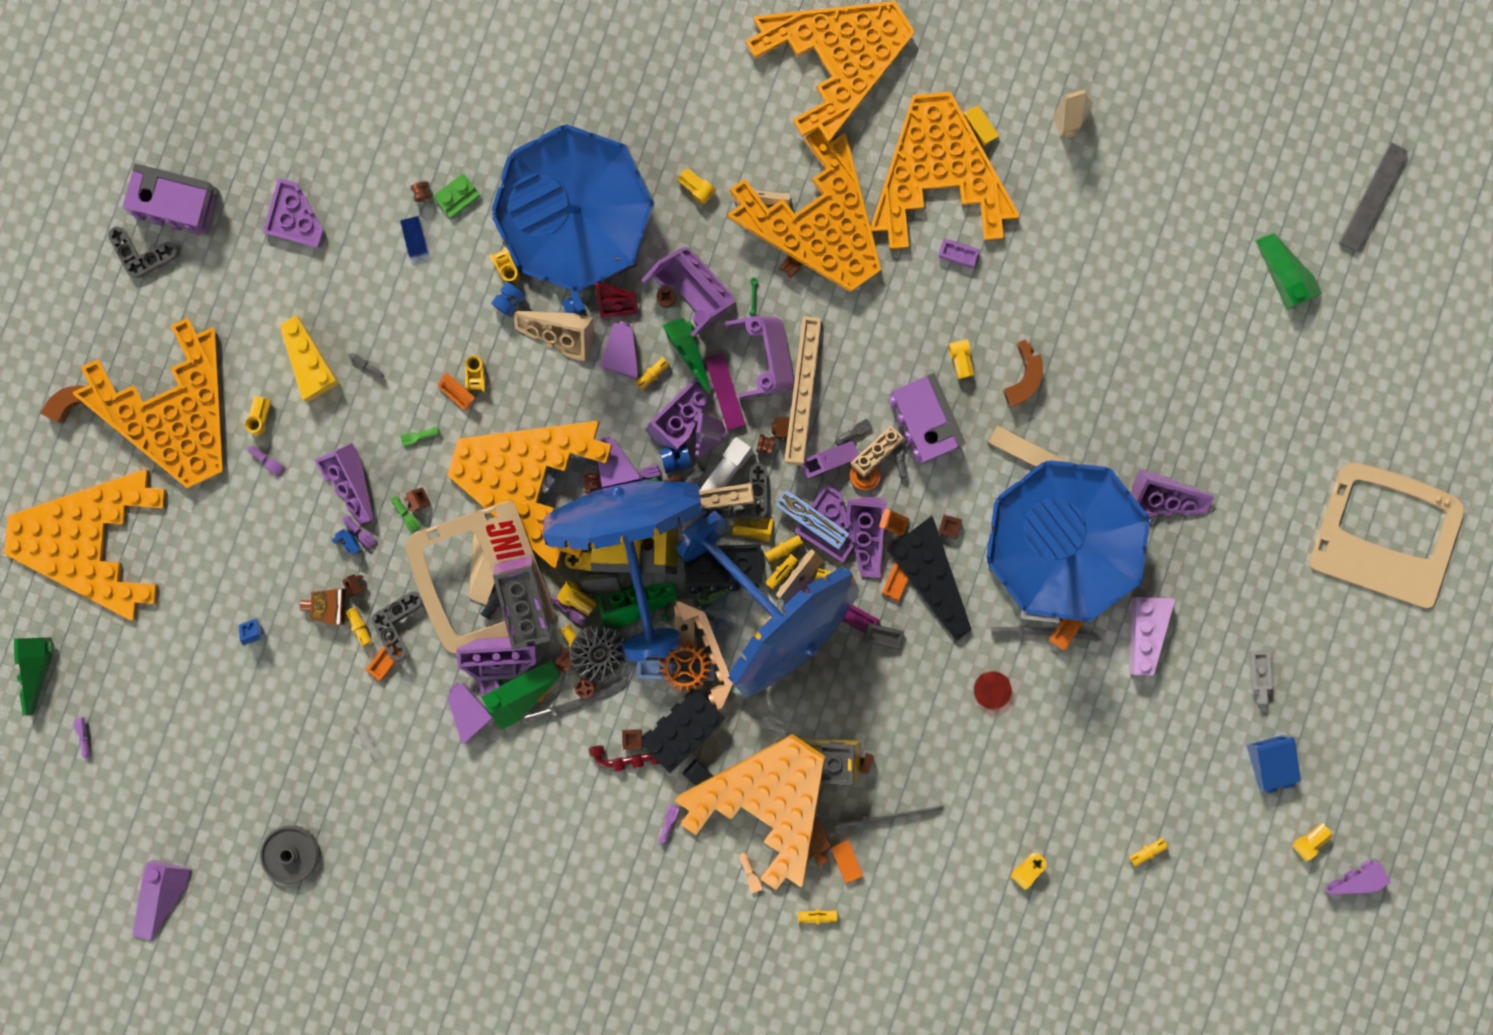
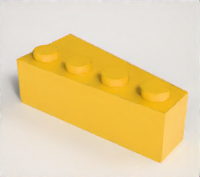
M295 315L280 324L302 400L308 403L340 384L302 319Z

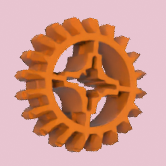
M681 640V648L679 650H670V655L663 657L666 660L659 661V664L665 665V667H660L659 671L666 672L661 678L665 679L668 677L666 685L673 682V690L679 685V692L683 691V686H686L687 692H690L691 685L697 690L698 686L696 683L698 682L703 686L704 682L701 678L708 679L709 677L704 672H711V668L705 667V665H710L711 661L704 660L709 654L705 653L702 655L704 647L697 650V642L691 647V640L687 641V646H684V642ZM690 651L694 654L688 658H683L677 652ZM671 657L678 665L677 670L673 674H671L669 669ZM697 658L701 662L699 675L692 667L693 662ZM690 661L688 666L690 670L680 671L682 666L680 662ZM682 674H687L693 680L680 681L676 678Z

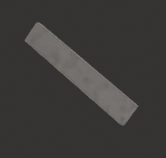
M1394 143L1389 144L1339 244L1354 252L1358 251L1408 150Z

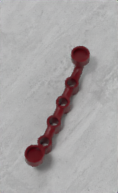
M603 745L588 748L589 755L594 756L599 766L603 768L613 767L614 771L625 770V765L632 764L633 768L643 767L646 761H651L652 765L660 764L651 753L604 760L601 756L605 754Z

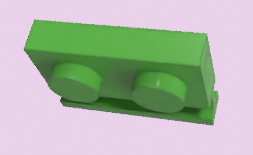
M462 173L436 193L434 198L452 219L481 195L465 174Z

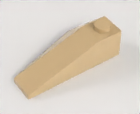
M1085 90L1065 95L1054 113L1053 118L1059 137L1065 136L1069 138L1075 136L1094 103Z
M514 312V326L516 330L533 339L538 338L546 342V346L550 348L555 347L563 351L562 354L566 357L582 361L587 359L594 334L593 317L576 313Z
M474 534L469 598L486 605L489 601L488 597L493 592L495 583L489 562Z

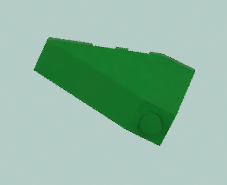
M1275 233L1256 240L1286 309L1322 295L1315 277Z
M684 318L664 324L663 329L667 337L707 395H711L696 337L691 335L695 330L694 326L690 321L686 322Z
M673 583L650 584L648 587H644L650 613L677 599ZM634 584L631 587H621V591L597 593L603 624L617 629L625 627L641 618Z
M51 637L14 638L15 664H19L20 668L17 681L20 682L23 688L19 694L23 716L34 715L51 661L52 652L54 651V643L51 641Z
M550 660L481 696L490 715L500 729L503 730L518 722L555 684L561 675L553 660Z

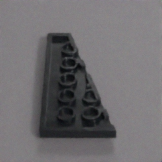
M931 515L886 551L957 642L969 633L972 628L933 515Z

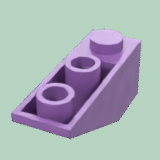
M850 441L805 458L804 465L801 467L808 480L852 462L859 454L854 442Z
M1367 860L1357 870L1353 869L1344 874L1345 877L1342 879H1336L1328 883V887L1324 891L1331 895L1374 893L1392 882L1380 862Z

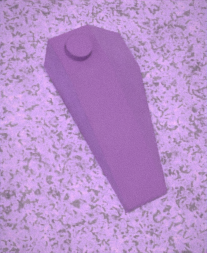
M696 377L649 422L645 429L659 444L677 450L690 437L698 421L699 413L702 412L709 397ZM709 383L710 390L712 391L713 385Z
M699 413L695 459L703 457L719 445L721 438L725 439L727 427H723V422L704 413Z
M353 443L344 445L314 459L326 482L330 480L336 488L334 492L337 496L341 495L344 498L347 509L357 522L361 524L371 521L373 515L362 462Z
M1142 469L1139 470L1132 485L1131 495L1149 517H1155L1157 514L1172 516L1175 513H1184V515L1206 514L1214 499V496Z
M862 497L847 501L846 521L851 541L853 542L860 575L864 577L880 578L884 529L880 528L879 525L884 509L887 506V498Z
M158 860L147 862L141 882L132 936L147 940L153 939L165 918L175 906L176 901L186 889L191 869Z

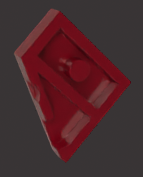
M601 282L595 283L600 318L638 313L636 293Z

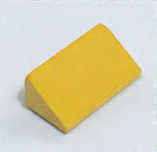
M979 105L964 112L963 115L983 147L999 137V134Z
M766 517L758 520L735 519L732 535L769 542L774 519Z

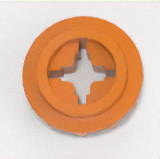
M876 466L868 475L869 482L865 478L858 480L861 475L852 467L850 471L851 482L860 490L867 491L873 489L879 483L880 470Z

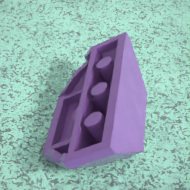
M509 637L476 639L456 649L458 668L464 670L477 680L517 678L536 664L535 644L528 642L527 647L512 650Z

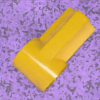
M689 168L683 170L677 179L702 205H705L717 191L708 181L699 178Z
M968 339L948 343L957 379L974 376Z
M254 396L249 417L245 421V428L255 436L263 435L267 429L266 420L271 405L270 399ZM255 422H259L258 429L252 430V425Z
M569 580L566 581L557 595V599L562 604L573 606L587 616L590 615L598 602L582 592L576 583Z
M1320 823L1309 834L1298 838L1292 846L1304 861H1309L1318 854V849L1334 836L1323 823Z

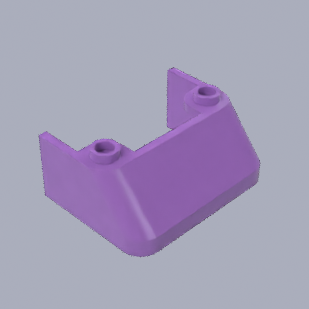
M682 247L657 261L641 280L645 283L654 278L659 285L665 287L672 284L695 309L696 312L693 315V320L697 327L691 333L692 337L708 328L735 302L731 292L699 257L687 247Z
M753 316L725 322L726 330L746 327L747 332L752 336L763 335L770 372L762 373L758 376L756 381L757 390L739 393V401L790 391L794 385V378L782 320L775 316Z

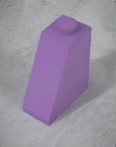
M620 321L619 324L614 322L600 367L638 380L639 374L633 328L630 327V324Z
M611 437L599 439L601 442L613 445L608 464L597 461L603 488L643 480L617 441L613 438L611 439Z
M456 683L449 689L450 694L447 698L460 740L465 744L488 724L493 717L490 715L487 707L465 683L460 685Z

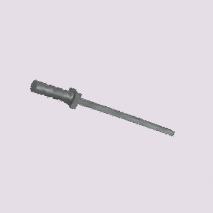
M1017 625V627L1010 628L992 627L991 634L1051 636L1055 629ZM1078 631L1074 637L1076 639L1099 641L1097 637L1087 632Z
M628 679L596 691L588 698H578L557 706L552 705L551 708L543 709L542 711L525 714L526 721L529 722L549 715L557 716L558 713L607 696L622 689Z
M944 806L867 818V814H864L863 817L838 820L836 823L837 828L863 824L868 826L870 821L944 809Z

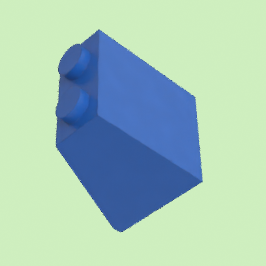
M1281 735L1246 745L1259 790L1273 793L1278 791L1277 788L1279 787L1291 788L1301 781L1294 737Z

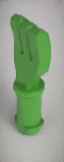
M433 427L432 429L419 431V433L411 432L400 435L402 446L415 444L419 439L424 440V438L437 436L440 433V429Z
M393 496L391 503L399 511L400 516L403 515L404 523L410 532L413 533L421 528L417 519L407 513L408 509L401 503L400 498Z

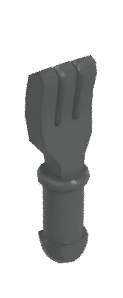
M353 352L349 354V358L361 366L362 369L371 370L381 378H384V374L376 367L368 365L369 362Z
M866 418L856 424L852 431L848 430L845 434L837 437L834 443L837 446L842 445L851 438H854V435H861L872 429V426Z
M901 443L892 453L897 458L895 462L898 466L899 477L906 479L908 472L905 467V459L902 458L904 450Z
M696 463L685 482L695 483V480L699 479L706 469Z

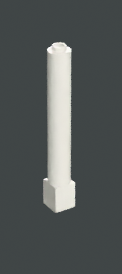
M735 437L723 453V459L699 491L726 487L737 470L742 469L754 450ZM708 510L700 512V515L684 523H681L680 518L677 520L678 526L675 528H678V544L685 538L683 533L700 517H704Z

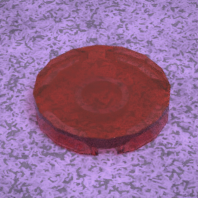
M988 671L979 675L975 680L973 693L976 701L981 706L988 709H999L1010 700L1012 687L1005 675L996 671Z

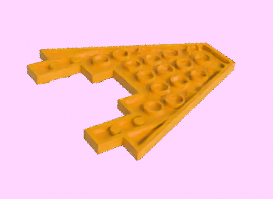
M891 1L755 16L753 21L760 33L746 40L745 43L754 59L786 42L789 43L797 57L814 48L831 78L816 85V89L824 102L795 117L793 123L801 137L819 129L826 142L829 143L908 44L915 31L897 2Z
M940 92L913 95L870 227L871 232L888 231L889 250L908 248L905 210L924 209L922 190L959 187L961 205L980 203L984 241L1003 239L1002 220L1018 219L1019 213L952 93Z
M817 129L807 135L804 141L825 168L824 171L811 180L822 194L795 214L784 199L768 209L747 180L743 179L729 190L740 206L729 212L726 217L848 292H852L880 272L881 266L847 136L844 133L834 141L827 143L820 130Z
M187 317L170 325L187 358L186 361L170 368L178 386L143 402L135 385L116 393L101 361L97 359L81 367L89 385L72 393L182 485L190 488L223 472L216 332L214 327L197 334Z
M598 421L459 438L447 476L485 509L505 501L515 503L532 550L553 568H558L562 551L575 556H581L583 549H571L568 541V547L566 548L548 547V545H545L543 539L544 518L556 509L538 503L548 466L567 471L572 453L608 464L613 445L595 440L600 425ZM496 511L490 512L494 517H497Z
M141 470L8 515L4 554L129 620H135L137 603L156 604L158 585L119 582L121 563L102 561L106 523L125 525L126 506L165 508L166 489L147 488L149 470Z
M791 734L678 795L675 802L689 811L680 825L697 835L715 809L732 820L739 808H744L773 828L765 838L764 843L779 852L760 880L777 890L785 878L802 887L806 875L825 756Z

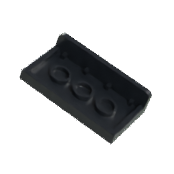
M761 544L718 546L758 589L763 587ZM708 550L694 560L685 561V588L690 590V593H700L701 590L709 589V592H720V589L739 591L740 588H744Z
M691 689L690 692H687L684 696L685 700L681 704L676 703L670 709L671 713L667 717L663 716L656 723L658 726L653 731L651 729L647 731L642 737L644 739L641 742L642 745L670 774L726 720L698 689Z

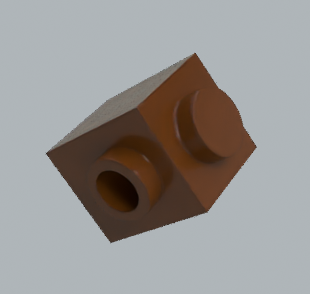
M790 417L775 418V423H771L772 434H776V439H780V442H787Z

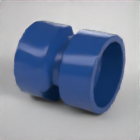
M505 282L500 289L501 294L496 295L490 304L511 318L517 310L516 305H520L526 295L510 283Z
M682 444L677 450L670 447L660 449L665 473L675 472L677 468L681 470L692 468L687 444Z

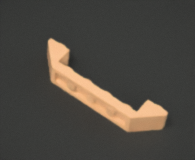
M677 599L675 600L676 606L673 607L677 618L681 616L682 620L685 621L698 616V618H695L698 629H703L705 635L702 636L703 642L706 647L709 646L712 653L709 654L713 665L717 664L719 671H716L719 682H724L709 688L711 694L708 696L712 705H716L718 710L722 709L733 683L728 679L730 675L703 609Z

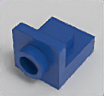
M577 291L570 294L571 298L562 301L566 313L581 315L587 312Z
M343 529L334 534L335 538L331 540L334 544L344 540L343 545L349 553L358 554L363 551L352 531H345Z
M257 618L239 625L240 642L243 646L261 640V634H264V629Z

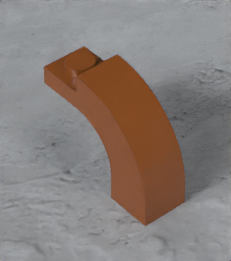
M1026 339L1016 344L1024 363V376L1019 383L1003 390L1009 408L1027 400L1038 388L1043 375L1041 355L1033 357V347L1030 342L1027 343Z
M70 386L56 392L46 402L40 414L64 424L71 410L77 405L83 404L72 392L85 386Z

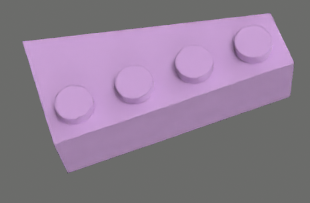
M1132 597L1130 674L1154 675L1175 602L1174 598Z

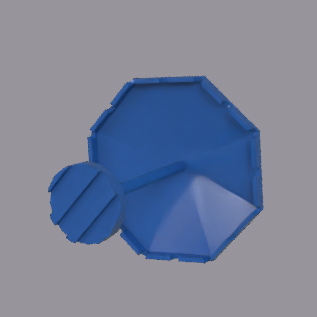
M565 124L540 136L539 139L532 140L513 150L510 156L507 157L501 177L502 184L498 187L491 210L493 211L492 219L502 239L507 243L506 247L516 268L524 274L580 292L596 282H600L635 264L655 202L626 144Z
M1053 460L1045 461L1026 474L1022 480L1001 493L994 502L991 534L989 535L986 556L987 563L1025 613L1091 622L1142 584L1151 519L1111 468Z
M642 480L595 490L561 506L544 518L543 539L548 547L566 548L568 547V541L571 549L589 550V542L594 544L595 549L621 544L620 537L623 536L644 632L633 635L624 641L623 650L628 660L644 662L646 661L645 657L663 658L670 655V650H679L681 648V637L678 630L672 628H653L634 541L654 537L653 531L658 528L659 534L678 526V517L681 523H684L700 515L703 509L698 484Z
M713 511L706 519L702 516L683 533L685 538L675 549L678 555L687 562L696 559L708 550L772 616L757 630L761 634L760 640L752 636L742 653L745 655L746 660L739 657L729 672L730 676L728 679L747 698L791 675L815 655L831 638L857 598L859 588L853 574L846 567H841L825 577L829 582L820 578L806 586L810 591L809 593H804L800 590L782 607L786 611V615H784L715 544L725 530L726 520L716 511Z

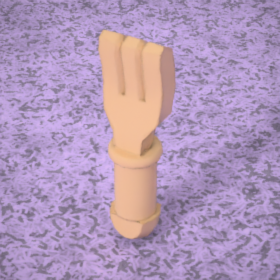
M742 853L740 861L745 869V874L748 875L747 882L751 893L754 894L762 891L761 881L753 873L754 869H752L748 855Z

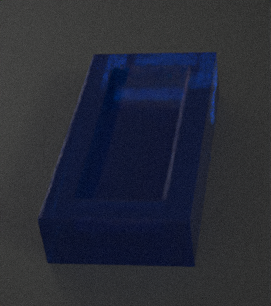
M415 216L400 220L409 258L429 254L420 217Z

